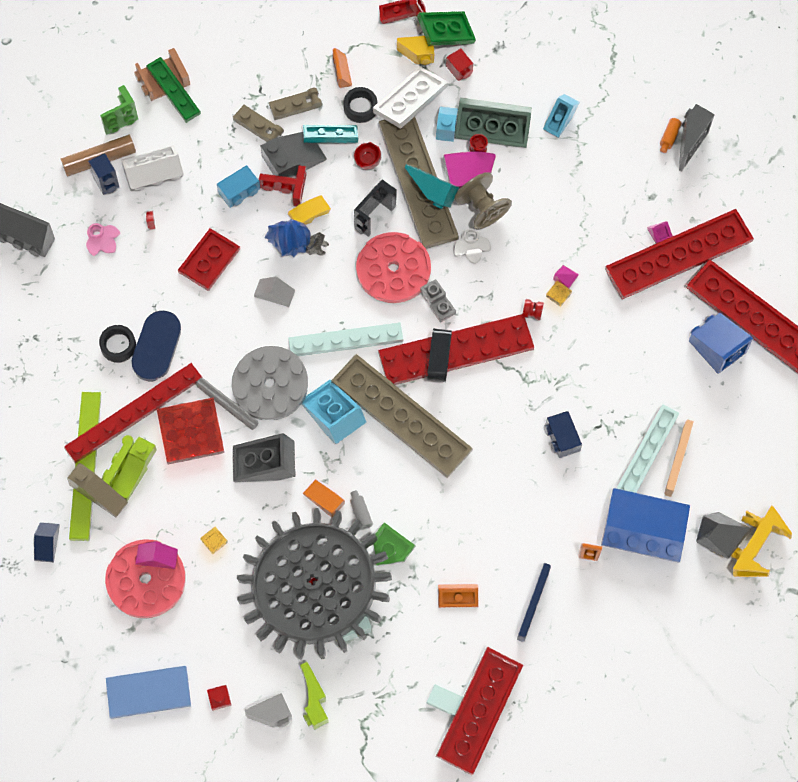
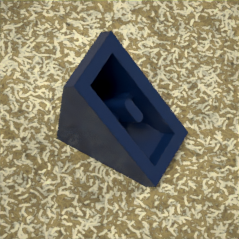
M39 523L34 533V561L54 563L60 524Z

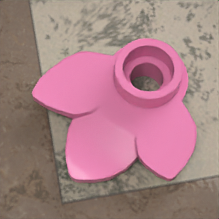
M98 223L90 225L87 230L89 239L86 242L89 253L93 256L97 255L100 250L105 253H114L116 251L114 238L120 235V231L112 225L103 226ZM96 231L100 232V234L94 235Z

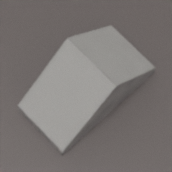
M277 276L263 278L258 282L254 297L290 307L295 289Z

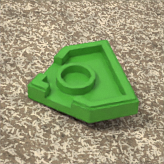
M384 522L375 534L378 540L373 546L375 554L385 551L388 559L377 563L376 566L405 562L416 545Z

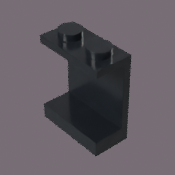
M382 179L354 209V227L357 232L368 237L371 235V218L369 215L380 203L390 211H393L397 200L396 188Z

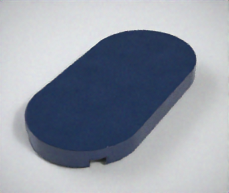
M166 310L155 311L144 321L132 357V368L136 375L144 381H156L164 377L170 369L181 335V324L174 313Z

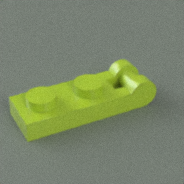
M130 435L122 438V448L119 453L114 454L109 470L106 469L103 473L102 480L110 487L116 481L126 462L129 451L134 445V439Z

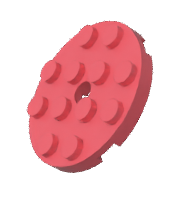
M388 232L377 235L366 243L358 254L356 272L360 285L370 296L387 303H401L421 293L420 288L428 283L431 274V260L426 248L419 241L417 242L404 233ZM391 264H396L399 268L394 272L388 267Z
M144 539L131 542L118 550L110 564H108L105 584L109 597L119 610L129 616L136 618L160 616L173 608L183 594L186 574L179 555H177L175 569L135 564L138 545L157 540ZM148 574L151 576L148 584L140 581L142 575Z

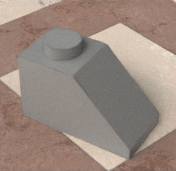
M282 693L244 710L248 719L273 728L277 726L282 728L292 720V714Z

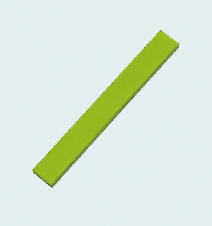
M101 392L81 393L78 437L99 423ZM97 450L77 462L75 467L81 463L95 473ZM74 488L69 540L90 541L93 502Z

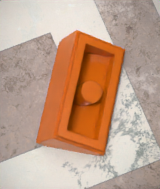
M333 48V62L338 86L340 88L352 86L347 57L337 48Z
M439 584V608L478 607V584Z

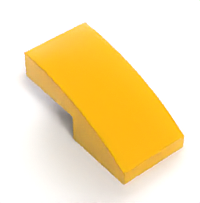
M320 195L296 206L288 212V215L291 219L307 225L312 223L314 218L328 214L331 208L323 196Z

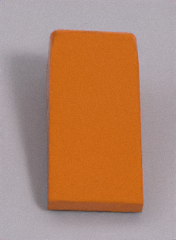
M316 479L303 492L304 496L331 518L334 517L336 511H339L345 505V500Z
M581 543L579 558L598 561L602 546Z

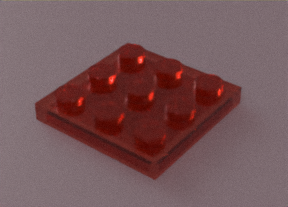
M214 397L157 409L167 465L225 453Z

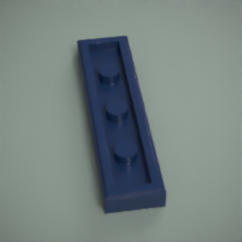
M545 562L518 633L517 640L525 642L551 569V565Z

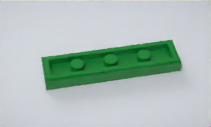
M162 57L146 65V69L185 123L201 114L197 105Z

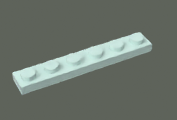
M401 322L288 337L290 351L297 356L404 342Z
M662 404L616 489L637 493L678 418L679 412Z

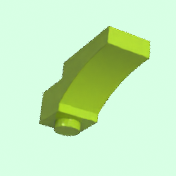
M141 437L137 438L130 449L126 462L112 486L127 501L148 470L147 466L157 451L155 444Z
M308 662L300 665L308 689V706L304 708L305 715H303V718L308 727L312 725L313 729L316 730L329 723L328 717L321 705L326 702V696Z

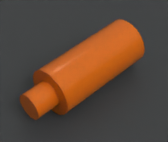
M670 118L660 141L661 152L666 153L668 149L672 148L682 125L679 119Z

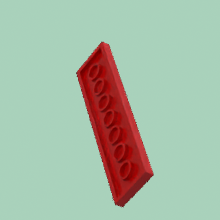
M733 209L606 265L605 270L623 300L702 265L709 260L753 242L754 237L737 209Z
M709 260L687 284L686 288L718 313L723 314L751 335L756 342L798 373V325L712 260Z
M522 314L452 331L447 372L534 350L535 347L525 317H522ZM432 337L378 350L385 377L395 385L426 378Z

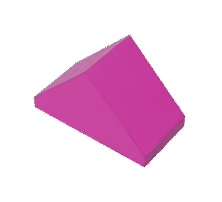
M157 541L138 545L135 564L175 569L178 549Z

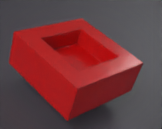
M227 685L207 690L212 711L232 706Z

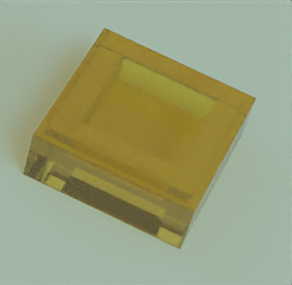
M556 281L547 292L546 297L561 307L572 294V290Z
M216 526L200 538L212 555L228 543V540Z

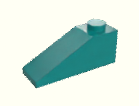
M405 165V169L427 199L433 201L432 205L441 209L444 206L451 208L459 187L414 166Z

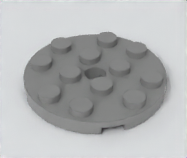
M263 346L252 350L239 361L232 376V391L236 402L247 413L259 420H279L291 415L301 406L308 392V374L303 362L295 353L279 346ZM274 379V386H265L266 380Z

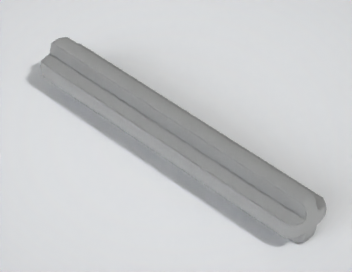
M200 378L197 381V388L251 430L258 426L257 419L207 380Z

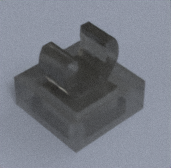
M321 232L312 235L310 243L306 247V253L309 255L317 253L319 256L325 255L326 252L321 249V245L323 247L329 246V243L324 240L326 235Z

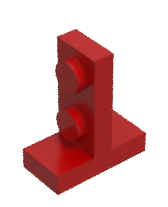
M399 0L379 5L380 21L382 24L414 17L419 12H426V6L422 0Z
M299 165L297 178L260 173V188L266 191H281L285 194L293 193V206L296 207L302 202L307 176L306 166Z

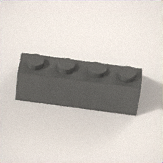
M0 203V242H8L13 247L19 250L25 249L37 257L39 255L46 257L55 240L50 223Z

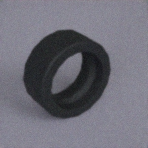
M355 87L349 90L343 101L344 113L348 119L356 123H366L372 120L376 115L373 113V107L378 104L377 96L372 90L365 87ZM356 98H366L371 102V108L366 112H356L350 108V103Z
M112 325L102 331L99 337V346L107 360L121 363L133 356L136 340L133 332L128 327ZM114 335H124L129 340V346L120 353H113L108 350L107 341Z

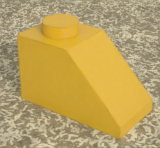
M425 36L397 38V51L412 62L422 65L434 63V46H428Z

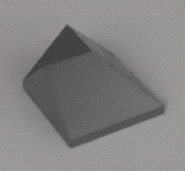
M720 512L703 515L696 542L729 559L751 531V528Z

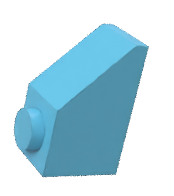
M566 94L559 96L543 129L559 138L573 118L580 102Z
M440 106L436 140L454 142L458 108Z

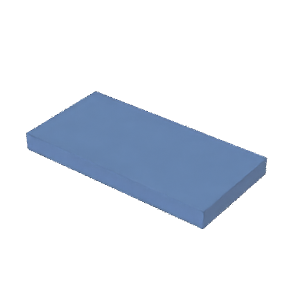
M187 666L105 678L110 719L191 707Z

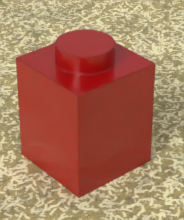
M461 48L446 57V67L458 81L471 76L474 63Z

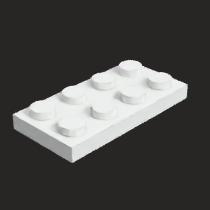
M419 67L375 105L373 113L401 129L448 87V82Z

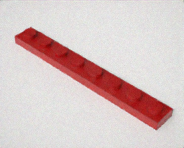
M191 362L65 445L64 450L76 464L194 386L200 378H203Z

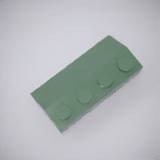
M460 97L455 138L470 140L473 135L482 134L487 138L488 143L527 148L532 107Z

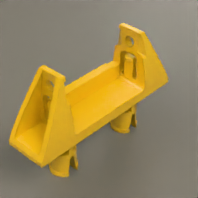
M772 505L765 517L760 518L746 510V516L743 515L741 521L755 527L756 531L746 548L740 549L737 547L730 556L737 560L733 567L734 577H769L770 570L762 567L753 559L756 558L771 532L784 535L790 540L792 539L791 530Z

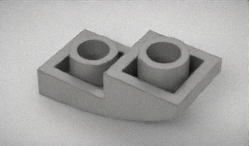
M437 279L420 288L440 323L456 314V309L446 297V292Z

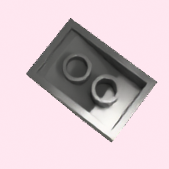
M695 104L693 109L689 108L684 116L686 119L681 126L683 127L679 159V171L681 172L708 135L715 116L714 113L698 104Z
M303 132L276 137L260 145L262 158L272 174L276 176L292 178L297 175L299 165L306 166V170L327 160L317 143H304Z
M284 433L233 445V482L280 481L296 477L295 441Z

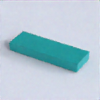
M303 125L302 127L304 143H358L359 139L357 125Z

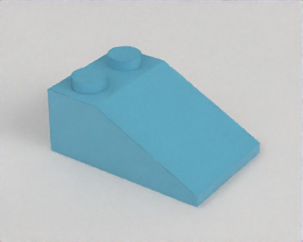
M328 380L308 394L301 404L335 444L367 423L360 406L337 385L331 383V380Z

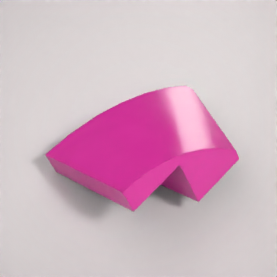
M487 152L444 154L449 183L460 189L477 175L488 172L492 173L496 155Z

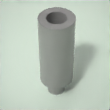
M357 490L350 493L352 497L350 503L356 519L362 523L360 530L368 529L374 524L364 497L362 495L359 496Z

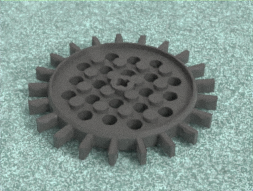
M315 508L313 523L301 525V519L297 512H292L294 528L284 532L280 524L273 521V529L278 534L273 541L268 543L258 535L255 537L258 545L264 548L260 557L256 558L248 554L243 555L244 561L255 565L253 575H237V580L242 584H252V593L238 596L237 600L240 605L255 602L257 608L256 611L245 616L244 620L249 625L263 618L266 626L256 636L262 642L272 631L280 635L274 648L279 654L284 649L288 640L298 643L296 657L300 660L304 656L306 644H317V652L321 659H325L326 656L324 644L337 640L339 648L345 653L347 652V644L343 640L344 635L353 630L362 640L367 638L364 630L358 626L365 616L378 623L382 620L377 612L370 610L373 600L381 602L390 601L388 594L376 592V582L391 581L392 575L390 572L375 573L374 569L375 564L388 559L387 554L384 551L373 556L369 555L366 549L378 539L375 533L369 535L362 542L355 537L362 526L360 520L357 519L348 531L340 528L339 525L342 521L341 511H336L331 524L321 523L322 516L319 508ZM320 539H327L326 544L322 546L317 543ZM294 544H299V545H300V547H299L298 550H296V551H291V550H290V548H291L292 545H294ZM336 549L343 550L339 556L333 555V552ZM308 555H315L314 560L306 561ZM352 559L359 560L355 566H350L349 562ZM281 560H288L285 566H278ZM324 565H331L330 570L326 572L321 571ZM297 570L304 571L300 577L294 576ZM340 575L347 576L343 582H338L337 578ZM269 576H276L273 582H266ZM285 586H292L288 593L282 592ZM355 586H363L360 592H353ZM328 591H335L333 597H325ZM301 596H307L305 603H298V599ZM350 601V607L346 609L341 607L343 602ZM273 602H280L276 609L270 608ZM316 607H323V611L320 614L313 613ZM289 612H295L293 619H286V615ZM338 617L339 622L337 624H329L331 618ZM304 623H311V627L308 630H302Z

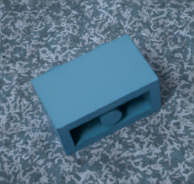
M247 165L216 184L218 194L229 208L234 205L238 206L244 199L254 196L260 190L258 178Z

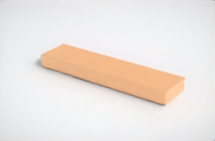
M686 420L664 492L669 497L672 496L694 423L692 420Z

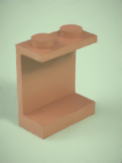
M175 48L169 49V58L164 60L183 87L191 85L189 75ZM135 63L136 71H134V75L138 82L141 81V89L144 95H148L151 101L165 96L146 67L141 69L139 63Z

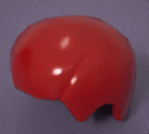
M372 142L363 143L358 146L354 153L355 163L365 170L377 167L382 159L379 146Z

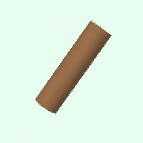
M130 134L60 158L68 177L90 169L88 161L105 153L111 162L136 153V149Z

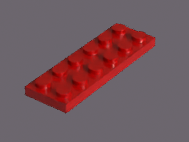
M490 647L485 649L435 757L470 775L474 774L523 668V664Z

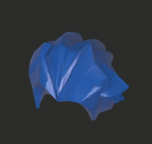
M290 219L289 221H281L268 226L269 231L266 233L265 239H268V242L280 252L281 257L291 255L294 258L298 253H306V247L310 243L311 232L304 223Z

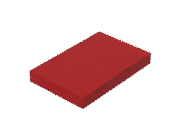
M209 228L178 268V273L209 291L241 248L233 241Z

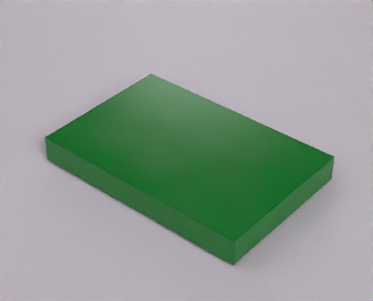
M465 11L419 12L417 15L428 46L474 44L476 41Z

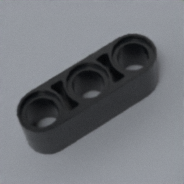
M433 328L427 381L446 383L452 330Z

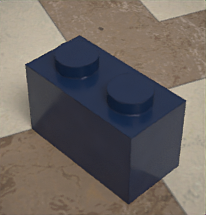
M105 153L88 161L93 179L103 195L113 193L119 188L116 171Z
M569 411L547 417L544 430L546 435L551 437L553 452L557 453L559 458L580 452L582 442Z

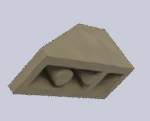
M81 463L67 477L69 486L115 518L128 504L126 499Z

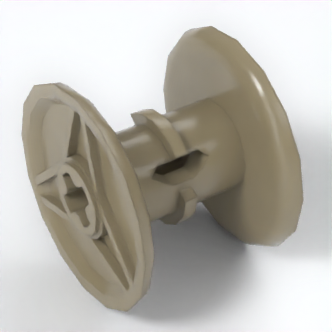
M490 172L472 178L455 195L454 201L456 203L466 204L472 201L474 209L480 211L474 220L473 226L475 229H483L494 224L512 206V200L509 198H501L494 201V195L492 193L489 194L487 191L493 182V175Z

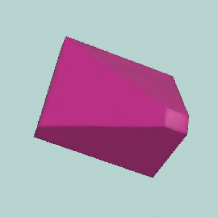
M668 221L647 227L655 244L673 236Z
M562 265L554 274L553 280L569 289L579 274Z

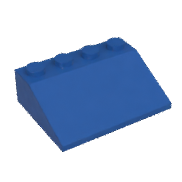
M613 488L601 546L679 563L685 541L690 505Z

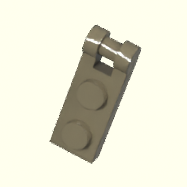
M313 87L302 93L270 101L269 106L274 120L321 107L323 104L321 99L318 98L317 88Z
M245 104L233 116V121L266 142L284 133V129L281 126L275 125Z

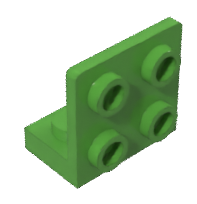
M125 85L118 87L119 95L117 98L121 105L100 115L106 135L115 133L120 128L131 125L138 120L135 102Z

